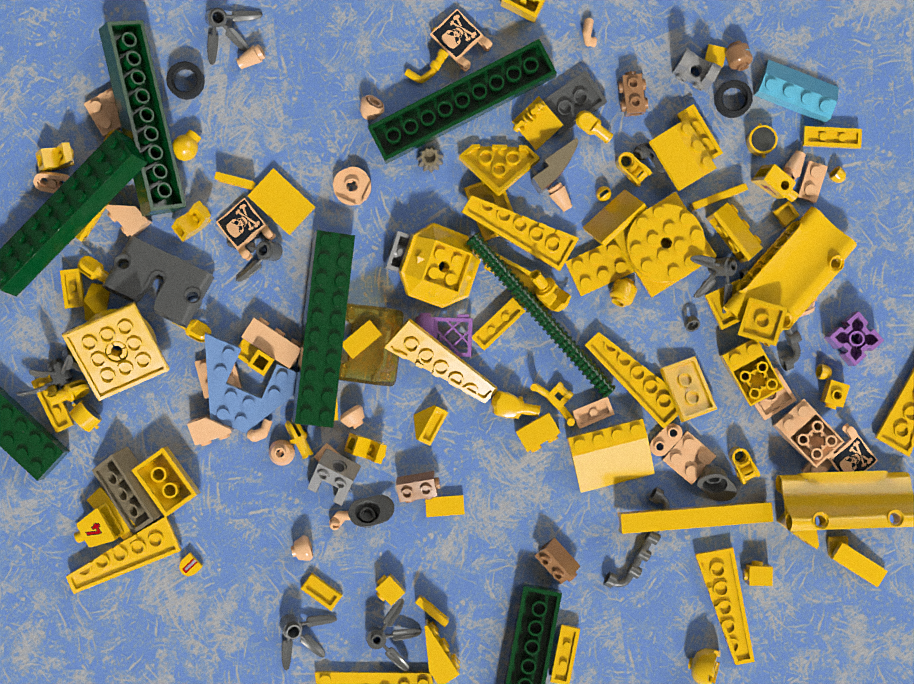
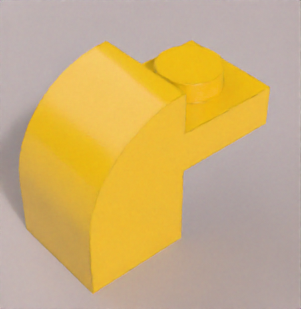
M69 142L61 143L55 148L40 149L35 153L39 172L54 171L74 165V151Z
M199 200L193 204L189 212L177 218L171 228L181 241L184 242L205 228L212 221L210 219L211 215L208 208Z
M242 339L238 345L241 347L238 358L247 363V366L265 376L275 359L250 342Z
M349 432L344 451L381 464L386 455L387 445L380 441Z

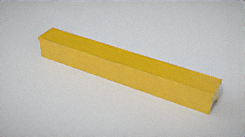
M756 501L617 512L619 517L618 531L621 534L773 522L772 502Z

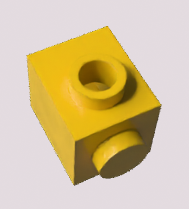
M827 379L820 401L825 403V407L834 410L837 407L843 408L850 385Z
M757 560L751 561V564H746V569H743L742 572L743 580H745L746 584L749 586H773V567L771 565L763 564V561Z
M391 573L388 576L384 574L376 581L378 584L376 586V595L382 601L386 600L391 606L406 592V589Z

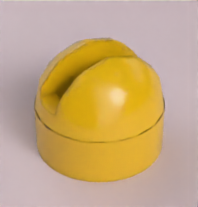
M837 166L832 170L829 178L835 183H841L846 178V172L840 166Z
M601 186L597 189L596 198L599 201L605 202L610 199L611 190L607 186ZM605 190L608 191L603 197H600L599 194Z
M819 364L817 366V379L825 380L831 377L832 369L828 365Z

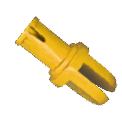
M583 110L576 115L577 126L588 135L594 134L604 143H608L612 139L613 133L601 125V120L594 114Z
M83 256L78 261V270L91 280L98 279L104 283L109 274L104 270V265L93 257Z
M192 319L187 328L173 323L183 328L187 336L200 343L205 342V332L211 335L210 327L197 319Z
M76 380L64 384L61 390L48 394L46 397L50 406L66 400L73 402L86 396L89 393L90 387L85 380Z
M292 418L291 422L287 420L285 427L291 437L290 442L291 444H296L302 459L309 457L308 455H313L314 453L306 440L307 432L303 431L300 424H291Z

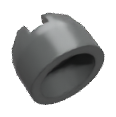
M694 315L686 316L684 326L687 331L693 332L700 327V322Z

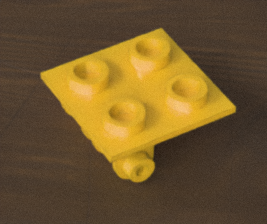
M540 96L512 121L514 124L513 129L516 132L520 131L535 150L539 149L563 126V123Z

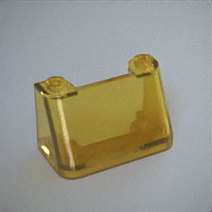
M347 303L346 321L352 324L350 336L368 320H371L383 335L354 359L348 354L347 362H341L339 380L393 386L397 378L399 356L384 347L403 325V312L386 307Z

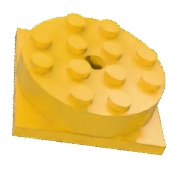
M676 191L643 211L614 238L651 298L702 266L692 262L690 259L692 256L717 257L706 240L699 221L687 210ZM662 239L670 240L668 249L661 246Z
M135 302L119 309H108L99 312L86 323L62 333V337L98 401L170 370L157 345L154 330L142 317ZM113 346H119V347H121L122 349H121V350H115V349L113 348Z

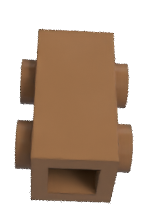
M636 71L626 72L618 82V92L622 93L623 99L620 100L621 112H624L625 117L644 115L646 109H648V98H644L646 80L645 78L642 79V73L636 74Z
M434 471L397 477L396 489L399 502L411 503L418 499L429 500L438 496V489H441L439 477L435 476Z
M555 537L544 544L535 554V557L560 584L566 580L570 582L577 576L576 571L580 565Z

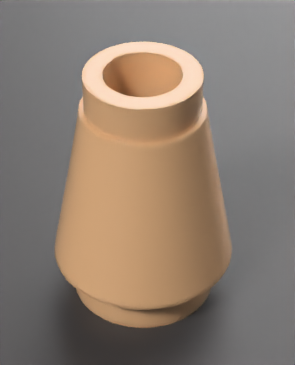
M257 44L256 46L252 45L236 61L239 67L244 69L263 62L266 55L261 46Z
M798 150L795 151L782 168L793 180H796L801 175L806 156L805 153Z
M561 182L548 189V196L563 212L573 206L566 187Z

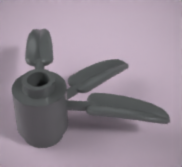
M210 8L207 10L205 21L212 27V34L208 35L207 42L209 63L213 65L217 57L219 37L216 35V27L222 26L226 30L225 35L245 52L250 48L249 45L233 27L228 28L225 23L227 19L231 18L233 22L256 20L261 18L263 14L258 11H233L232 15H226V12L221 8ZM213 14H216L218 17L216 21H213Z
M260 232V237L265 239V241L260 242L257 246L254 242H249L245 245L250 253H254L256 250V254L260 259H255L237 276L236 281H244L262 267L261 262L263 260H279L283 253L281 245L277 242L269 241ZM230 240L226 242L229 247L236 249Z
M692 256L690 258L692 262L708 267V271L711 274L695 292L693 297L699 298L707 293L716 283L714 279L716 276H726L724 306L732 297V284L729 283V276H733L737 270L736 260L733 257Z
M68 354L65 362L61 358L52 360L47 364L48 371L29 369L30 375L39 378H45L50 375L53 381L32 390L16 392L18 396H26L44 391L53 384L62 388L64 384L71 383L73 379L70 372L73 365L72 356Z
M401 598L393 605L383 619V627L369 628L365 638L372 649L383 647L386 650L385 655L399 668L407 671L409 670L408 663L393 647L388 648L385 645L386 638L392 637L394 641L414 638L421 634V629L393 630L392 634H384L386 627H391L403 608L404 600ZM374 637H380L377 641H373Z
M293 614L283 616L279 622V626L286 637V640L282 641L283 668L287 671L291 663L293 641L290 639L300 637V642L319 657H325L324 650L308 634L303 636L301 634L302 626L313 627L337 621V618L332 615H317L307 617L305 622H299Z

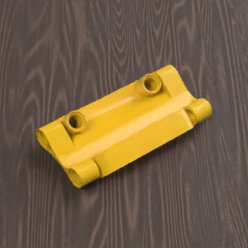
M811 206L799 221L791 223L740 280L736 285L737 293L728 300L723 309L729 315L742 322L749 297L788 308L781 332L788 330L839 271L843 269L844 260L856 248L857 244L852 238L834 226L817 208ZM761 342L762 344H764V345L767 346V347L770 346L769 344H766V343Z
M908 472L798 473L797 475H777L776 490L783 496L785 521L788 531L914 527V494ZM890 515L894 518L893 523L890 521ZM816 516L819 518L820 521L818 526L815 524Z

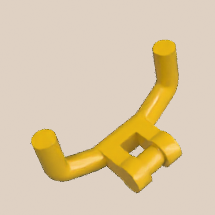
M443 48L439 49L437 57L430 63L431 69L420 76L408 68L404 75L417 83H424L439 71L449 54Z
M561 381L550 392L536 382L531 384V390L541 394L559 410L569 426L575 424L574 417L564 406L574 395L572 391H568ZM557 392L563 396L561 400L554 396Z

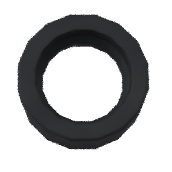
M187 61L177 62L167 72V86L178 98L185 100L194 99L202 92L205 84L204 75L193 63ZM185 69L191 70L197 79L195 87L187 92L177 89L174 82L176 74Z
M740 80L725 82L715 94L716 109L721 115L728 118L742 116L751 107L753 102V94L750 87ZM737 88L743 93L745 101L740 109L730 110L724 106L722 97L726 90Z

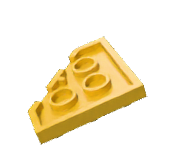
M472 144L459 155V160L494 193L500 196L540 161V157L527 145L507 147V145L492 144V146H480V144Z

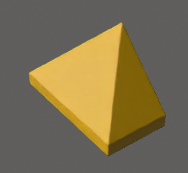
M91 283L83 300L85 320L87 321L95 314L108 308L110 292L102 287L103 284Z
M433 405L414 414L416 439L431 446L448 412Z

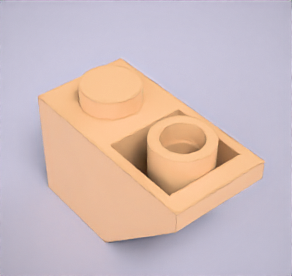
M107 205L105 207L109 211L107 215L114 222L118 221L122 225L120 229L126 236L137 237L152 223L147 216L142 217L140 208L136 206Z
M208 414L190 420L187 423L195 446L199 444L206 446L216 438H219V440L228 438L234 430L230 426L210 419Z

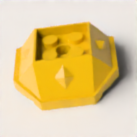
M430 223L411 234L398 271L406 295L440 308L468 297L481 261L478 255L474 254V249L471 250V246L466 245V241L469 240L468 236L436 223ZM441 262H443L444 267H443V269L440 271V270H439V264H440Z

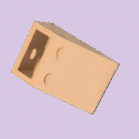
M805 399L800 400L773 425L779 434L815 468L845 442Z

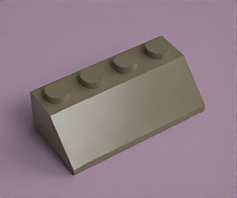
M127 446L110 455L92 471L132 534H135L160 518L163 513L132 472V469L138 466L139 462Z

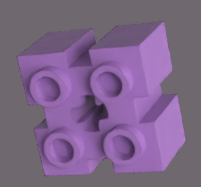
M859 311L849 314L841 322L844 325L843 327H835L824 336L833 349H841L842 352L839 355L848 366H856L867 356L864 351H873L884 341L875 329H867L866 325L869 322ZM855 335V342H852L851 337Z

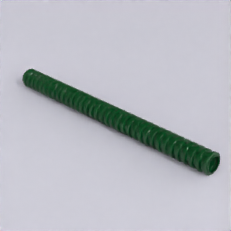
M475 233L466 241V245H470L471 250L474 249V254H478L479 259L482 258V262L487 264L486 267H490V271L495 273L494 276H498V280L503 282L502 285H506V289L511 291L510 294H514V298L519 300L518 303H522V307L527 309L526 312H530V316L535 318L534 321H538V325L543 327L542 330H546V334L551 336L550 339H554V343L558 344V348H562V352L566 353V357H570V361L574 362V366H578V370L582 371V375H586V379L590 380L589 383L594 384V388L598 389L597 392L602 393L601 396L603 398L609 396L616 386L611 384V380H607L608 377L603 375V371H599L600 368L591 362V358L588 359V355L583 353L584 350H580V346L575 344L576 341H572V337L567 335L568 332H564V328L559 326L560 323H556V319L551 317L552 314H548V310L544 309V305H540V301L536 300V296H532V292L528 291V287H524V283L519 281L520 278H516V274L511 272L512 269H508V265L503 263L504 260H500V256L495 254L496 251H492V247L487 245L488 242H484V238L479 236L480 233Z

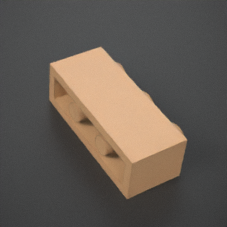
M262 317L259 320L253 318L241 337L281 364L292 369L299 358L301 343L294 338L290 341L284 337L286 333L277 327L273 330L269 327L270 323Z

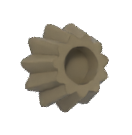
M432 145L430 148L425 146L424 150H420V156L416 158L419 161L418 166L423 167V171L429 170L432 173L434 169L439 170V165L443 164L441 159L444 156L440 154V149H435Z

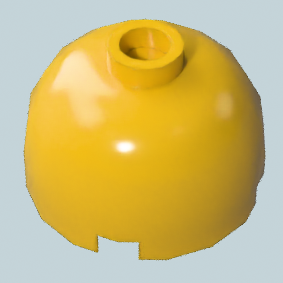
M703 648L696 652L694 658L690 657L688 669H691V676L698 684H715L720 665L716 658L721 656L720 650Z

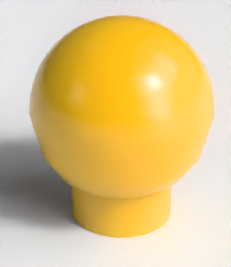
M190 129L186 134L176 137L172 142L175 157L182 161L193 159L198 152V143L201 137Z

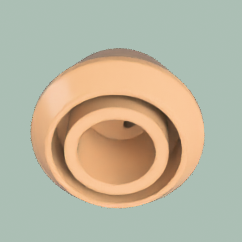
M371 95L361 98L360 112L366 120H374L384 113V104L378 98Z
M356 405L340 416V421L349 428L352 426L354 429L364 423L362 421L365 418L363 407Z
M277 440L269 448V457L276 465H287L295 456L294 446L287 440Z
M302 535L294 541V545L291 546L293 557H297L298 560L311 561L314 556L309 537Z

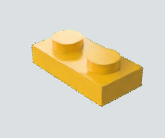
M78 268L61 270L60 277L65 309L84 307L83 300L85 297L81 272Z

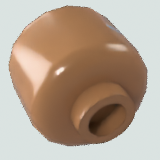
M735 41L728 45L725 57L731 69L743 71L749 67V64L753 61V56L748 44L742 43V41Z

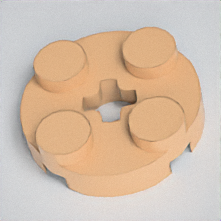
M348 167L341 170L333 181L335 195L339 201L346 205H360L368 199L371 193V180L366 172L358 167ZM355 181L357 189L349 191L347 184Z

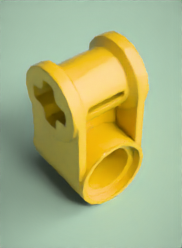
M624 152L616 159V167L638 188L641 186V182L648 175L652 174L651 170L630 152ZM622 157H627L629 159V166L626 167L622 165Z
M737 446L730 449L728 457L742 485L746 484V481L760 476L747 450ZM741 451L743 457L741 460L736 461L735 454Z

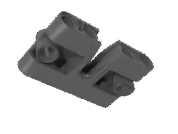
M130 236L121 254L115 258L114 266L102 287L115 295L137 304L150 290L154 281L162 279L164 281L158 290L153 308L155 314L187 328L196 310L202 305V299L209 289L214 276L153 245ZM123 262L129 263L126 268L119 267ZM192 295L198 297L195 302L189 301L188 298Z

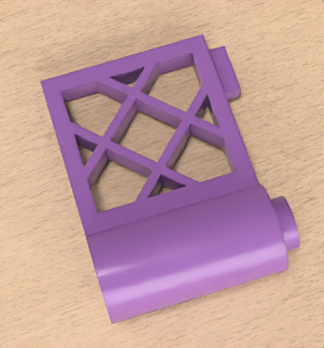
M419 313V316L415 318V323L439 342L444 339L451 346L449 349L453 348L457 356L472 357L473 318H469V314H457V318L431 317V313ZM439 321L447 322L451 326L444 335L438 330ZM460 322H468V331L462 336L455 327ZM454 329L461 338L452 345L446 336ZM462 339L468 345L467 353H460L455 348Z

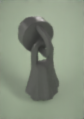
M646 142L635 147L633 154L638 160H645L649 157L660 173H666L649 143Z

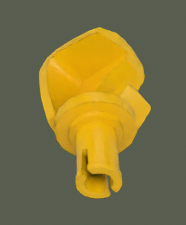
M534 270L531 272L529 278L536 285L534 291L540 303L545 308L556 312L565 309L569 304L570 294L559 288L554 279L545 278L540 271Z
M498 390L491 399L492 412L496 416L519 419L522 414L539 417L541 406L524 403L522 396L516 397L511 393Z

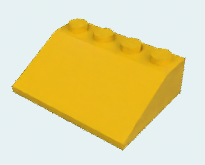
M642 418L566 437L581 493L655 474L648 436Z

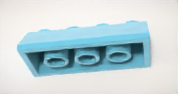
M768 59L754 96L825 123L831 119L837 104L839 87Z

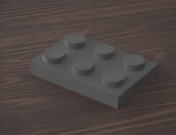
M586 70L543 99L546 105L563 123V126L557 131L559 135L576 125L575 118L580 111L586 110L593 113L607 103V100Z

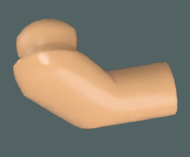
M591 18L584 20L583 39L587 47H596L597 38L591 37L594 20Z
M264 418L259 429H251L247 432V438L252 442L266 438L273 421Z
M337 511L329 521V526L332 530L339 529L345 520H350L348 511Z

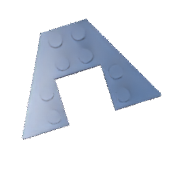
M205 332L210 419L247 433L295 394L297 371L276 363L261 397L226 383L241 351V347Z

